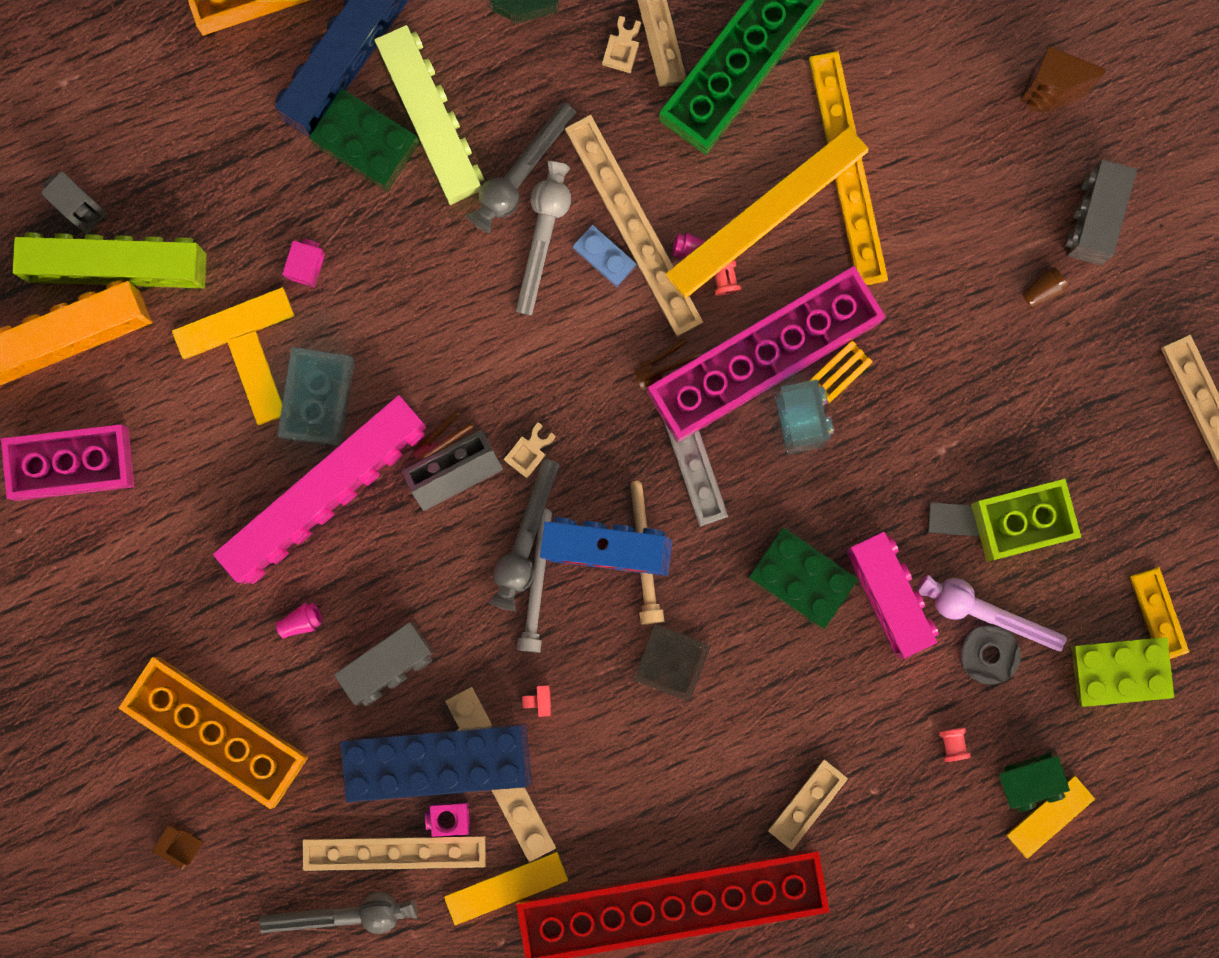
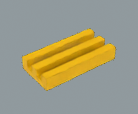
M852 340L809 383L830 403L873 361L867 358L864 352ZM852 351L855 355L821 386L818 381L846 354ZM860 359L863 364L829 395L825 390Z

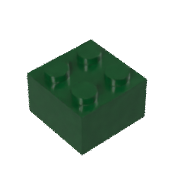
M1056 750L998 769L1011 810L1017 808L1018 812H1024L1035 808V802L1047 799L1048 803L1056 802L1066 798L1065 793L1070 791Z

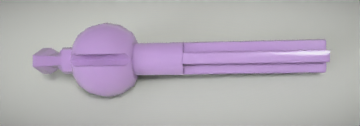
M927 575L921 579L916 590L921 596H929L935 599L936 609L946 618L957 620L969 614L1059 652L1063 650V646L1067 641L1065 635L975 598L974 589L963 579L949 578L940 584L935 582L930 575Z

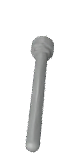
M544 509L538 527L533 564L534 579L530 587L525 632H522L521 638H518L516 650L535 653H540L542 641L539 640L540 634H537L546 560L540 558L544 522H551L552 513L549 509Z

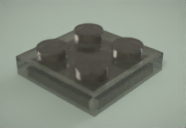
M654 624L633 681L690 702L711 645Z

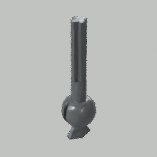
M562 102L503 178L493 177L482 185L479 191L481 207L479 210L466 215V218L477 229L490 234L494 217L505 218L516 210L519 204L518 187L576 115L577 112L569 104Z
M543 459L512 551L499 557L493 566V579L500 586L498 592L488 601L493 606L503 610L516 611L515 593L525 591L534 579V568L528 557L560 466L559 463Z
M377 891L364 897L359 906L261 915L259 924L261 926V933L362 924L363 928L372 934H383L392 930L396 926L398 919H404L405 917L418 919L417 902L413 900L396 903L392 895Z

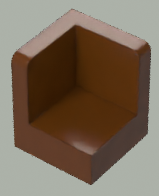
M172 823L166 827L152 852L179 869L185 870L192 863L203 845V841L175 823Z

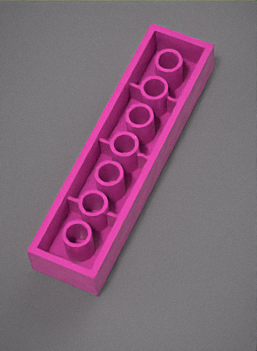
M853 266L647 388L646 393L676 443L880 324L884 320L885 315L856 267Z
M398 395L213 554L214 557L237 583H256L266 574L263 569L270 563L276 565L289 554L286 549L293 543L299 545L312 534L309 530L318 523L323 525L334 515L332 510L341 503L345 506L357 496L356 489L362 484L368 486L380 476L378 471L387 464L390 467L403 456L401 451L409 444L412 447L417 445L426 436L423 432L427 427Z

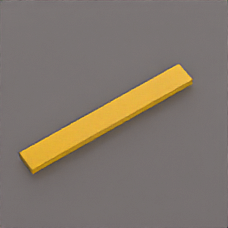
M839 51L810 56L809 63L827 144L848 127L856 134ZM861 157L836 177L835 183L853 266L856 267L865 284L872 285L887 282L888 277Z
M848 127L665 274L666 278L686 299L868 153V147Z

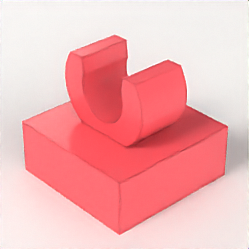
M550 685L537 686V695L522 696L523 708H538V717L551 716Z

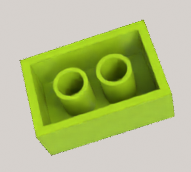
M1066 479L984 499L971 504L986 562L1081 538Z
M1167 637L1071 646L1078 706L1086 707L1174 698Z

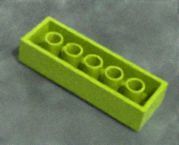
M25 233L24 237H15L13 273L27 283L108 285L114 281L123 280L124 282H130L133 286L205 288L207 253L197 243H193V239L183 237L175 238V242H163V238L152 236L145 237V241H133L131 236H115V240H103V236L85 235V239H73V235L55 234L54 238H43V234Z

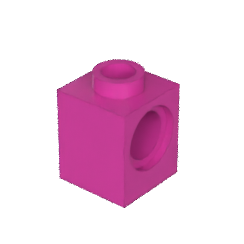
M302 239L301 243L293 241L282 275L287 280L315 288L325 257V253L319 248L320 244L308 239Z
M468 802L432 804L430 811L425 812L426 830H431L432 837L469 834ZM449 811L455 816L454 826L446 828L440 824L439 816L441 812Z

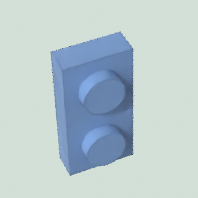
M593 225L573 246V249L616 287L637 266L630 257Z

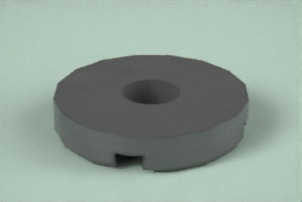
M984 625L973 629L965 636L960 647V661L964 671L971 679L981 684L996 685L1006 681L1015 674L1020 664L1021 650L1017 640L1009 630L997 625ZM987 646H993L998 651L997 660L991 664L987 663L982 656L983 650Z

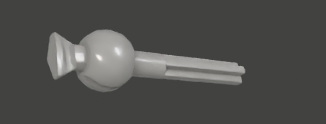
M548 161L549 174L547 180L537 183L531 192V206L538 213L516 308V312L530 316L533 314L555 218H560L566 214L571 205L570 190L567 186L563 185L564 176L570 170V167L564 163Z

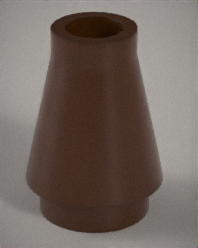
M1054 267L1050 271L1047 269L1022 295L1031 308H1034L1038 304L1064 294L1063 290L1069 287L1058 269Z

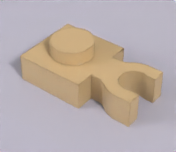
M619 16L617 24L619 35L614 36L610 34L602 65L631 73L639 47V42L632 40L639 33L641 22L635 21L634 28L626 30L623 27L625 17Z
M539 422L534 426L529 441L522 436L504 458L506 463L527 479L546 456L540 450L544 446L551 444L556 438L553 433H550L547 439H540L538 432L543 426Z

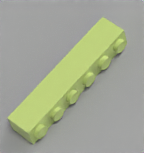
M406 25L374 39L449 204L452 205L479 193L481 189L480 182L484 181L483 175L478 165L472 166L468 159V155L472 154L466 138L459 139L455 129L460 127L454 112L447 113L443 103L448 101L441 84L438 86L434 85L431 76L435 75V71L429 58L422 59L419 50L423 48L417 32L410 33Z

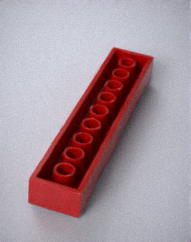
M817 849L518 900L516 904L525 958H573L830 913L820 854Z

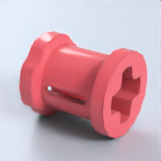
M732 261L714 275L717 286L715 296H724L741 291V286L737 285L734 271L736 261Z
M965 727L939 732V736L943 737L946 756L943 757L944 762L971 758V754L966 750L964 734L967 731Z

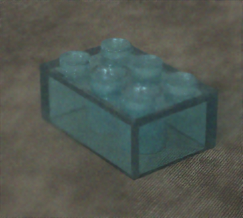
M295 347L291 348L277 435L279 438L335 448L342 444L355 360L352 356Z
M818 380L783 386L779 389L775 400L787 455L823 448L830 440L831 434H834L831 417H825L823 407H825L824 404H827L824 386L819 387Z

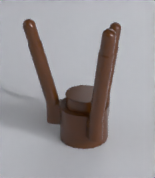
M683 338L649 360L640 362L641 367L635 368L634 371L641 390H647L649 386L663 379L661 373L687 364L700 357L701 354L697 352L658 367V364H655L656 362L687 343V339Z
M456 410L425 440L418 443L419 448L413 451L416 460L420 462L441 451V449L471 430L474 425L469 423L436 444L434 440L460 415V411Z

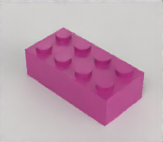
M123 425L1 439L7 499L21 501L135 487L129 428Z
M885 532L845 550L897 659H905L938 643L935 636L939 635L933 620L931 618L927 620L922 611L925 603L918 591L914 592L908 582L912 580L911 574L906 564H900L895 555L899 550L893 537H887Z

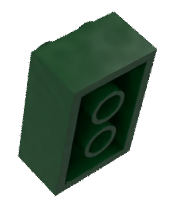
M343 89L340 90L309 137L314 147L387 193L420 144L416 135Z
M784 527L747 578L821 630L826 628L859 580Z

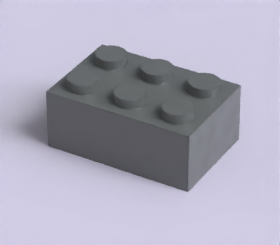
M1102 159L1095 167H1091L1089 173H1085L1081 184V190L1085 191L1081 201L1077 202L1073 213V218L1077 219L1074 229L1069 230L1065 246L1069 247L1067 256L1101 266L1114 256L1137 169Z
M409 622L334 674V676L354 705L363 703L364 706H369L383 696L380 692L387 686L390 689L395 688L408 678L405 673L411 669L419 671L432 662L430 656L435 652L417 625Z

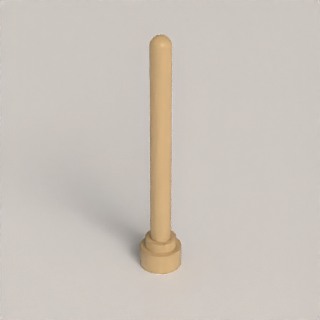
M633 481L630 488L636 533H643V529L647 528L643 488L640 481ZM641 573L644 606H641L642 612H639L640 624L664 622L663 610H660L659 604H656L653 574Z

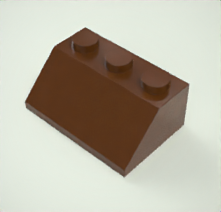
M1049 46L1033 68L1020 101L1026 103V107L1035 112L1052 111L1085 97L1104 75L1106 69Z

